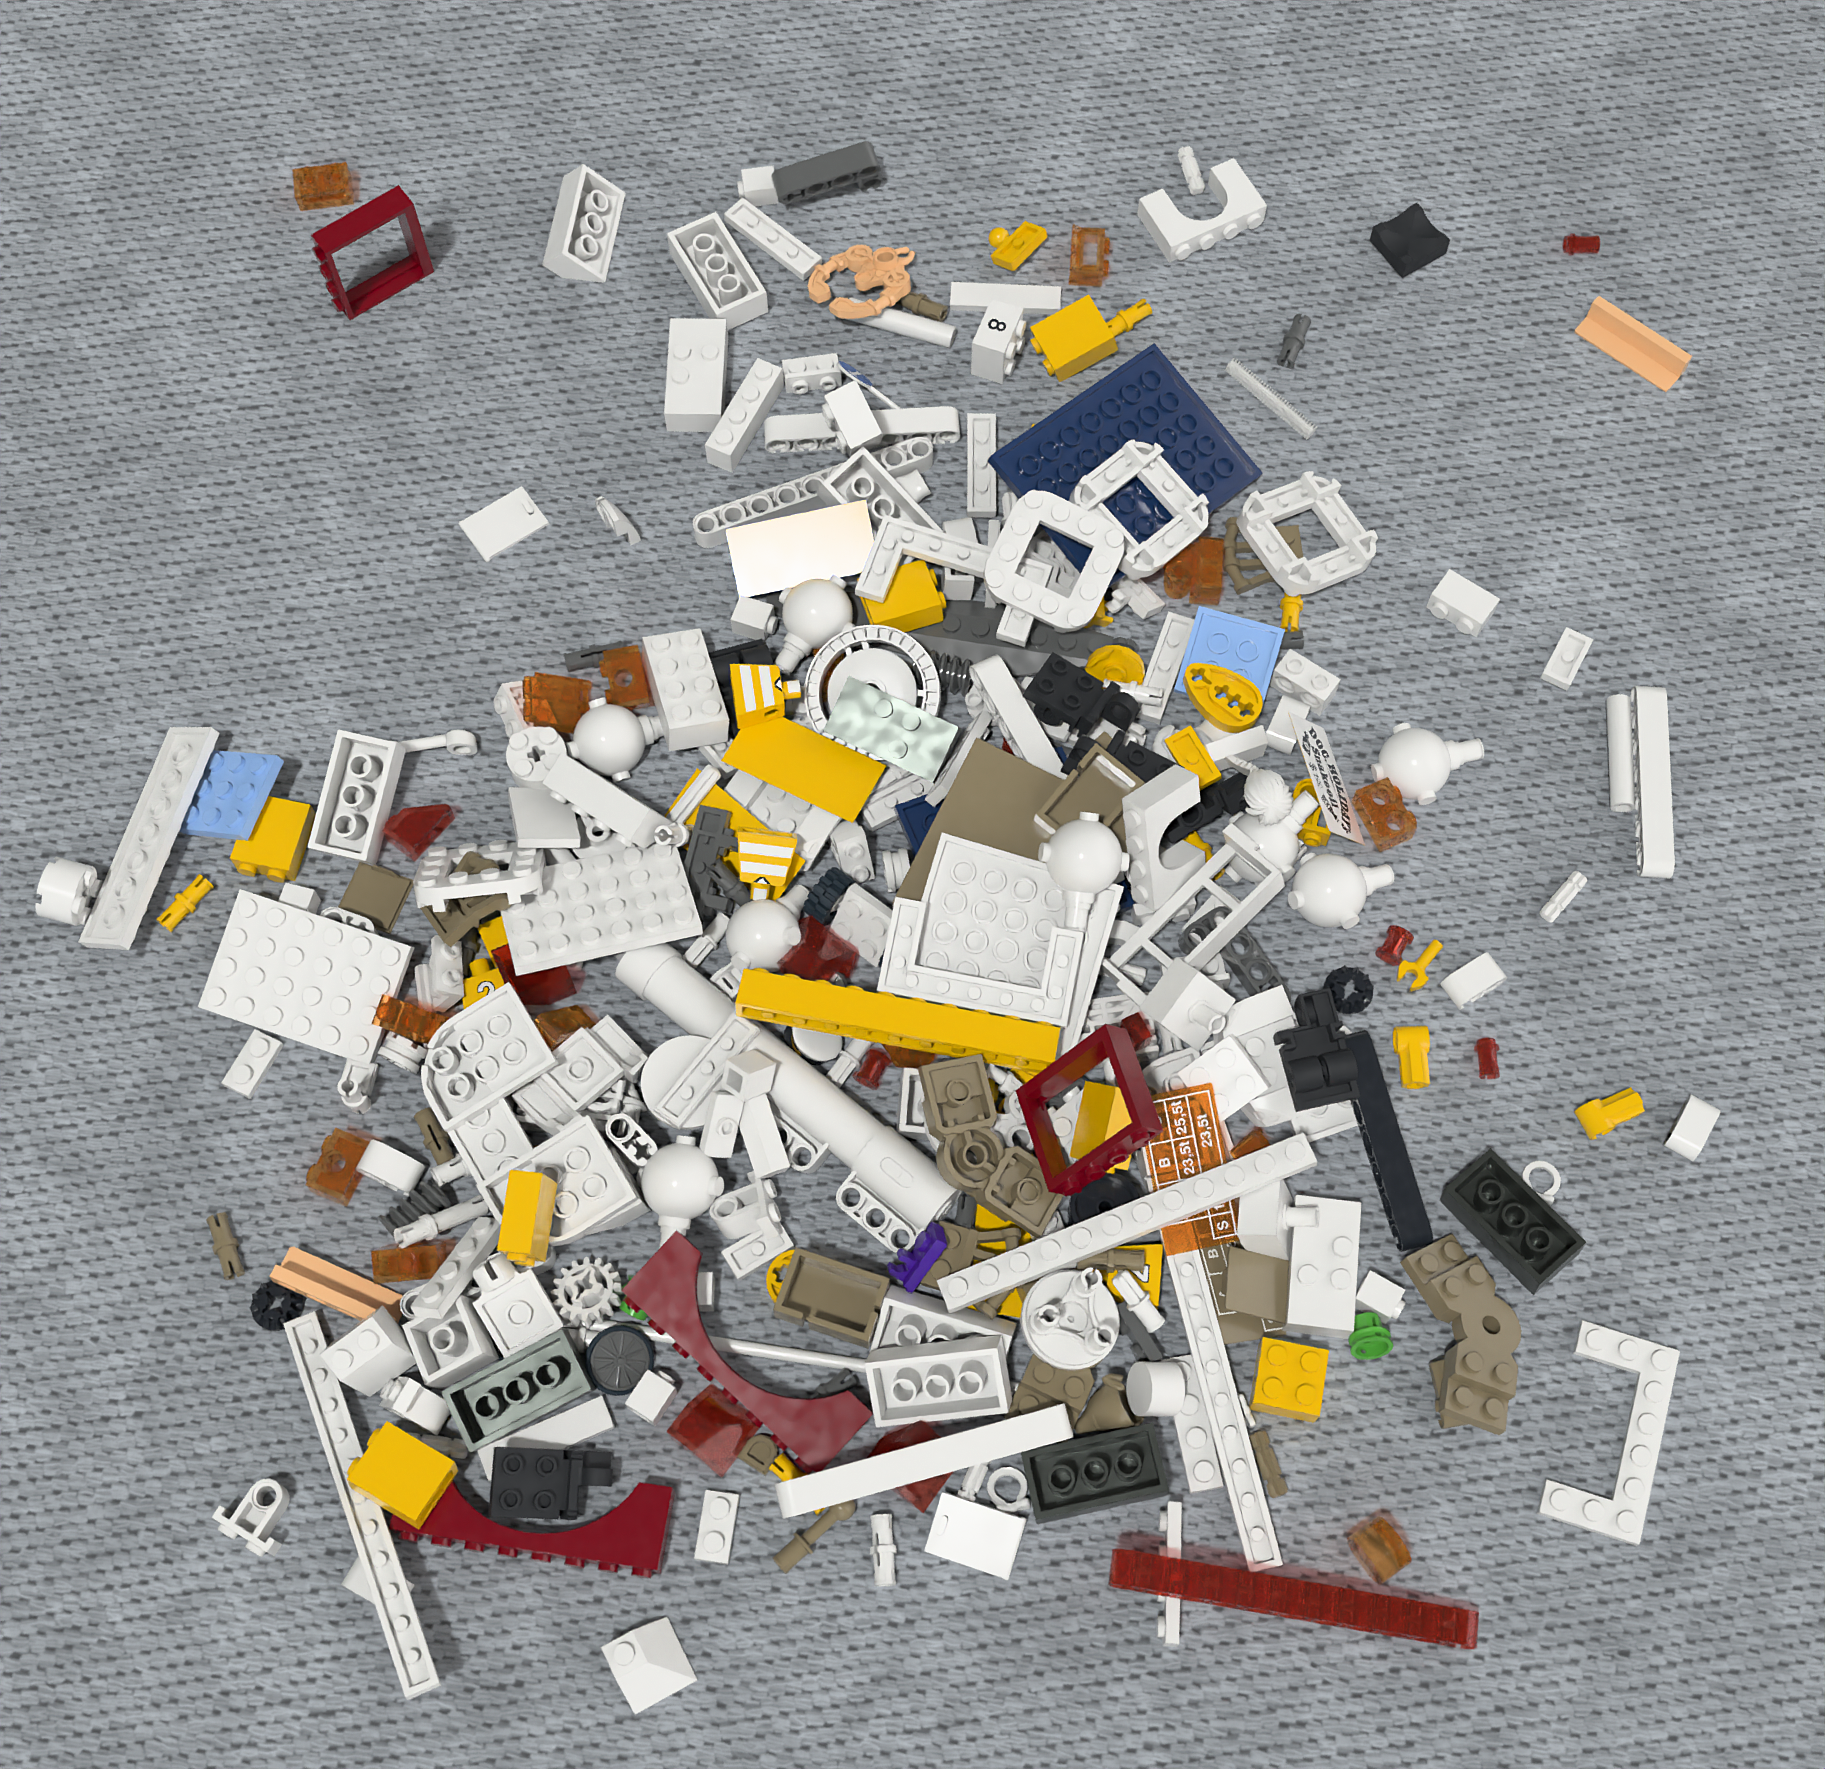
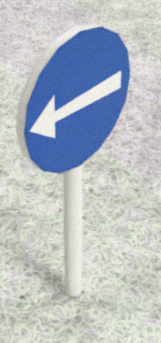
M838 361L837 366L847 376L856 380L862 386L867 387L872 394L892 409H901L876 390L871 381L852 366Z

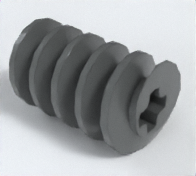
M932 650L929 656L937 669L941 691H944L950 685V692L956 694L961 687L962 696L965 697L972 685L969 673V659L966 658L962 666H960L958 656H954L952 661L948 663L946 653H943L940 659L937 660L935 650ZM913 662L911 671L915 676L916 684L922 685L921 673L916 663Z
M432 1179V1185L424 1181L419 1183L422 1191L421 1194L413 1189L409 1191L411 1202L403 1198L399 1199L400 1211L392 1206L389 1207L390 1219L383 1215L378 1216L380 1222L393 1237L396 1228L419 1220V1216L438 1213L441 1211V1206L446 1209L452 1207L449 1199Z

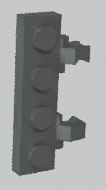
M704 805L699 806L684 863V871L702 925L705 915L712 916L714 910L730 913L733 901L728 898L715 896L717 889L712 888L714 880L706 874L707 868L712 863L716 866L715 860L720 859V856L725 857L727 850L739 853L738 838L733 837L734 830L728 829L732 813L727 810Z

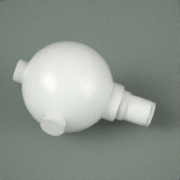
M832 574L829 580L822 578L808 579L797 584L793 589L787 586L781 592L779 602L783 603L782 618L788 633L783 639L785 642L782 646L783 649L773 665L778 666L782 673L790 676L800 659L802 660L804 656H808L812 649H821L831 638L845 630L856 627L852 624V604L847 593L844 591L847 583L838 576Z
M605 697L588 702L590 710L578 721L574 730L573 741L566 743L569 757L579 759L584 766L596 774L611 776L613 783L631 778L629 770L639 762L645 746L653 744L654 740L664 736L659 716L647 717L642 715L636 717L631 711L622 706L607 704Z
M1402 723L1393 728L1394 735L1384 743L1379 753L1378 763L1371 765V772L1375 782L1382 781L1397 796L1418 800L1419 805H1427L1437 799L1435 793L1444 786L1450 771L1459 769L1460 765H1464L1466 762L1483 759L1484 748L1479 738L1464 742L1443 741L1429 730L1411 728L1409 723Z
M1304 790L1292 802L1293 806L1290 808V813L1280 820L1278 824H1268L1266 826L1259 824V815L1252 816L1248 813L1244 814L1242 811L1233 815L1229 820V824L1235 825L1258 844L1259 848L1256 851L1281 871L1284 882L1291 879L1295 874L1293 865L1296 862L1299 851L1297 833L1304 828L1302 824L1306 822L1305 819L1320 806L1319 802L1307 790ZM1237 855L1229 862L1230 865L1225 869V872L1236 883L1242 878L1254 883H1260L1265 880Z
M1080 812L1079 819L1062 825L1055 831L1048 843L1042 842L1039 846V861L1046 862L1051 878L1063 889L1062 900H1065L1066 906L1063 929L1086 931L1088 909H1090L1091 904H1094L1095 894L1111 885L1119 871L1126 872L1129 866V854L1122 852L1117 837L1106 825L1098 822L1099 814Z
M1308 853L1300 860L1301 867L1295 874L1292 891L1288 893V902L1292 909H1297L1302 917L1314 925L1327 928L1342 926L1344 929H1349L1359 922L1358 914L1365 904L1366 897L1370 896L1378 888L1392 885L1394 873L1388 864L1373 868L1358 867L1352 860L1342 855L1329 853L1316 855L1315 853Z
M795 885L785 896L777 898L775 901L769 899L750 901L734 912L727 925L726 944L732 956L731 962L735 968L743 971L744 968L750 970L762 968L772 973L784 968L792 961L798 951L801 940V932L797 921L800 918L801 910L805 906L804 902L808 899L807 896L809 894V891L804 886Z
M677 1135L676 1143L666 1145L657 1150L649 1158L644 1168L639 1169L637 1173V1184L642 1189L645 1201L659 1215L658 1226H661L660 1247L676 1230L686 1236V1230L690 1229L691 1219L700 1216L709 1209L716 1196H720L724 1190V1180L722 1177H719L715 1163L711 1157L705 1155L699 1147L695 1146L696 1138Z

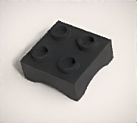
M1418 203L1409 206L1397 217L1373 226L1370 236V242L1401 278L1445 255L1450 243V239L1432 225L1423 208Z

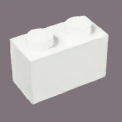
M1449 569L1432 592L1426 607L1430 609L1435 617L1447 619L1455 624L1460 632L1477 637L1495 612L1500 599Z

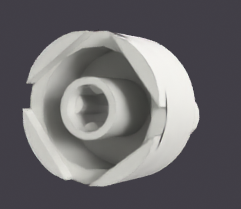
M530 727L510 737L506 751V761L512 778L518 787L549 788L542 784L561 752L569 756L563 739L555 729L551 727Z
M55 857L56 863L49 862L39 881L37 894L42 895L41 904L36 903V913L38 916L75 926L80 924L86 925L92 911L89 908L92 897H98L103 881L97 879L95 867Z

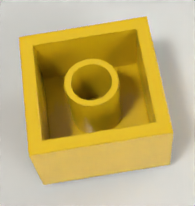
M1263 1337L1257 1349L1249 1402L1250 1410L1314 1423L1319 1418L1321 1412L1329 1350Z

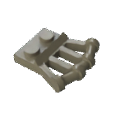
M1229 517L1226 520L1225 528L1227 530L1224 540L1220 544V550L1225 558L1222 562L1223 571L1229 574L1235 584L1233 588L1237 595L1265 583L1276 582L1260 559L1239 560L1236 558L1235 553L1254 552L1248 542L1235 541L1237 534L1242 533L1237 526V518ZM1299 525L1276 526L1275 528L1298 559L1302 558L1303 552ZM1266 570V572L1250 579H1245L1240 572Z
M469 851L463 856L453 873L467 872L468 875L480 874L482 870L489 868L499 869V866L494 860L483 859L480 854ZM507 893L494 894L488 899L486 898L489 895L448 899L449 902L445 912H433L432 905L424 906L420 909L442 941L452 947L473 926L478 928L481 918L496 910H506L512 904H509Z
M940 1221L939 1225L944 1229L948 1245L920 1283L922 1286L941 1291L937 1283L938 1279L971 1267L974 1259L983 1262L998 1256L997 1254L977 1249L979 1244L1005 1241L1006 1252L1019 1247L1018 1240L1021 1239V1229L1006 1228L999 1231L978 1232L972 1228L968 1229ZM1015 1288L990 1297L986 1302L980 1301L975 1303L973 1306L993 1320L998 1314L997 1308L1009 1293L1014 1292Z

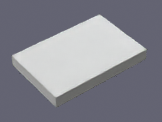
M509 787L508 800L517 847L580 848V834L575 812L571 810L573 803L568 800L565 804L559 802L549 795L552 791L550 788Z

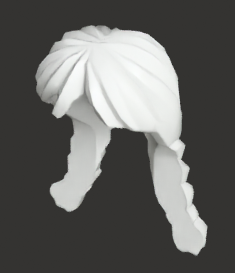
M1235 755L1225 756L1224 759L1231 767L1248 776L1244 785V797L1250 808L1246 807L1245 810L1249 815H1259V824H1264L1265 826L1268 824H1278L1280 820L1290 813L1294 798L1292 793L1289 792V786L1285 785L1284 780L1279 774L1271 770L1259 769L1252 762L1247 763V761Z

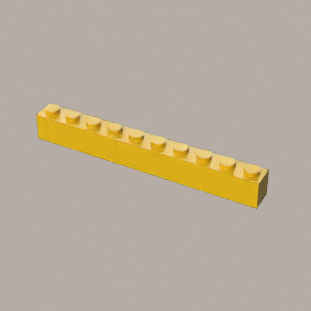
M762 968L743 969L735 1002L736 1016L956 1058L982 1054L984 1063L1040 1073L1055 1061L1060 1033L1059 1027H1054L1051 1023L1044 1021L1027 1022L1012 1015L1004 1017L995 1016L980 1009L972 1011L963 1010L948 1003L937 1005L927 1003L921 998L905 999L895 997V995L889 992H867L857 986H835L825 980H803L793 974H785L783 976L771 974Z

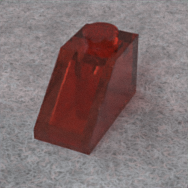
M447 804L403 808L397 815H393L388 819L382 831L390 844L415 862L454 821L455 816L451 807Z

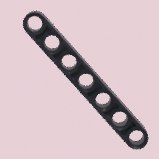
M1367 1030L1347 1034L1344 1040L1346 1047L1352 1050L1357 1063L1358 1078L1356 1082L1360 1097L1352 1099L1350 1102L1393 1238L1398 1240L1396 1244L1397 1249L1400 1252L1432 1244V1229L1372 1039Z

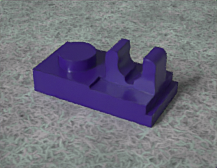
M931 1222L928 1228L917 1236L912 1252L902 1248L898 1249V1260L904 1262L903 1264L895 1265L891 1262L888 1263L889 1274L903 1281L907 1292L913 1293L948 1245L943 1227Z

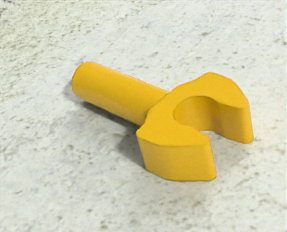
M1434 939L1415 962L1403 960L1398 967L1396 980L1400 981L1406 973H1413L1416 976V980H1414L1409 990L1415 991L1422 988L1429 979L1425 974V969L1440 952L1443 945Z

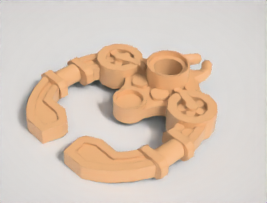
M866 245L852 246L846 252L833 255L823 265L818 264L814 267L815 270L808 281L809 296L818 304L831 298L830 288L825 281L830 278L831 272L835 270L841 272L848 268L856 273L854 279L855 287L858 290L867 291L872 287L883 285L884 291L880 292V298L877 300L869 299L862 303H854L848 298L838 297L829 304L830 312L836 317L844 319L877 316L881 313L882 309L895 305L901 297L906 296L911 291L910 275L905 271L904 267L913 260L915 252H909L910 249L908 247L897 249L882 247L873 252ZM909 253L907 257H898L901 254Z

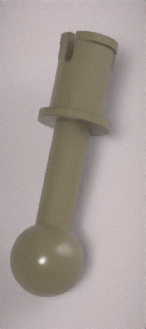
M854 1500L828 1506L829 1510L803 1535L799 1536L795 1532L793 1534L794 1538L772 1558L779 1568L787 1574L808 1553L810 1555L813 1554L810 1546L837 1520L844 1521L852 1517L855 1512Z

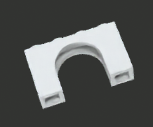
M1234 158L1210 168L1208 185L1224 208V211L1213 219L1200 221L1182 215L1164 189L1139 199L1137 215L1168 262L1176 259L1184 260L1192 252L1199 249H1209L1215 242L1224 238L1232 239L1239 232L1247 228L1255 229L1264 221L1267 205Z
M1176 764L1122 798L1132 899L1153 911L1162 907L1206 864L1205 851L1184 840L1158 855L1160 840L1167 826L1178 815L1200 802L1198 775Z

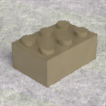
M1095 743L1078 763L1077 769L1072 770L1035 814L1034 821L1053 835L1062 825L1079 819L1080 812L1099 814L1098 822L1110 828L1123 813L1122 798L1144 785L1145 782Z
M795 1247L773 1308L775 1318L802 1327L805 1321H808L809 1329L869 1349L878 1323V1314H880L884 1297L890 1288V1279Z

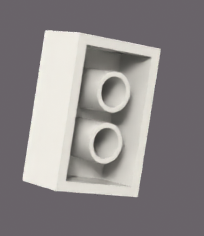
M856 380L824 395L825 404L822 405V414L830 429L835 427L836 429L835 440L842 455L848 453L849 457H852L862 446L868 451L881 444L882 432Z

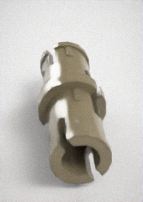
M910 291L896 302V304L912 310V313L917 316L921 314L939 322L944 321L948 312L946 311L948 309L946 305L928 299L927 295L923 293L917 294Z
M425 1108L414 1115V1119L417 1121L425 1138L423 1144L426 1149H430L437 1165L455 1158L448 1143L449 1136L446 1131H442L432 1108ZM431 1130H433L440 1144L441 1150H439L436 1141L431 1133Z
M222 1212L217 1213L220 1223L219 1227L214 1215L208 1217L206 1222L209 1225L214 1241L212 1249L214 1254L219 1257L224 1280L234 1279L231 1269L232 1265L237 1277L244 1275L245 1270L242 1267L237 1251L239 1247L238 1240L233 1238L227 1213Z
M1111 1248L1077 1262V1269L1081 1270L1092 1267L1093 1269L1106 1270L1107 1273H1114V1270L1143 1272L1144 1250H1118Z

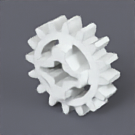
M585 1257L582 1265H578L574 1260L572 1261L573 1269L569 1271L562 1268L561 1272L564 1277L562 1279H554L553 1282L557 1289L551 1291V1296L554 1299L552 1304L564 1322L570 1319L572 1325L577 1327L583 1321L586 1328H590L592 1320L596 1319L599 1324H602V1316L607 1314L612 1317L614 1313L611 1307L621 1305L618 1295L624 1294L621 1291L623 1289L621 1285L622 1280L618 1272H615L612 1264L604 1265L601 1258H597L594 1264H591L589 1258ZM603 1279L607 1282V1289L604 1288ZM568 1296L571 1297V1301L573 1303L572 1306L568 1304Z

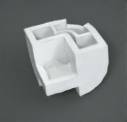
M1033 536L1023 557L1053 566L1046 588L1069 599L1080 573L1066 559V556L1058 547Z

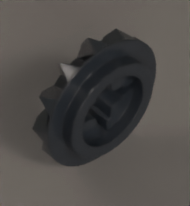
M1344 965L1339 969H1333L1324 982L1323 989L1330 988L1336 1011L1340 1013H1359L1365 1010L1373 999L1374 985L1369 980V974H1364L1358 967L1351 968ZM1353 980V989L1357 993L1352 992L1347 999H1344L1345 989L1341 985L1346 986L1348 982Z
M272 1280L267 1283H261L256 1293L252 1294V1303L249 1307L254 1318L253 1320L266 1330L285 1329L283 1323L300 1317L304 1305L303 1295L274 1283ZM270 1294L277 1299L284 1297V1300L280 1303L283 1314L274 1308L268 1309L272 1305L271 1298L269 1297Z

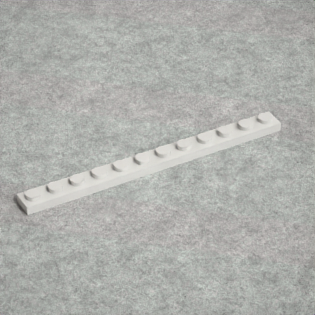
M1303 1132L938 1279L937 1283L951 1314L1317 1165V1159Z
M1177 1172L1157 1176L1158 1184L1179 1180ZM1155 1177L1147 1178L1145 1182L1148 1193L1157 1192ZM1174 1182V1183H1170V1184L1160 1185V1186H1159V1190L1164 1189V1188H1166V1187H1169V1186L1174 1185V1184L1179 1183V1182ZM1188 1221L1158 1229L1248 1573L1282 1566L1280 1551L1192 1223Z
M314 1311L283 1323L405 1698L409 1700L440 1687L441 1683L382 1507L351 1489L346 1480L348 1477L347 1471L355 1458H361L364 1453L340 1381L320 1356L328 1345L318 1316Z

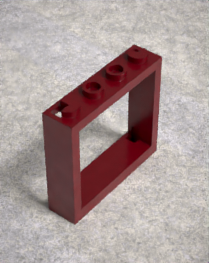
M399 185L311 234L315 245L312 251L316 259L321 263L318 268L327 280L325 286L333 297L331 302L337 312L343 311L349 320L354 319L434 272L414 203ZM398 217L409 256L345 292L332 254Z
M1104 1024L1015 1090L1048 1192L1064 1196L1080 1193L1087 1184L1102 1178L1107 1170L1116 1164L1125 1162L1130 1154L1141 1147L1149 1145L1150 1140L1163 1132L1127 1029ZM1109 1057L1131 1123L1067 1168L1045 1103Z

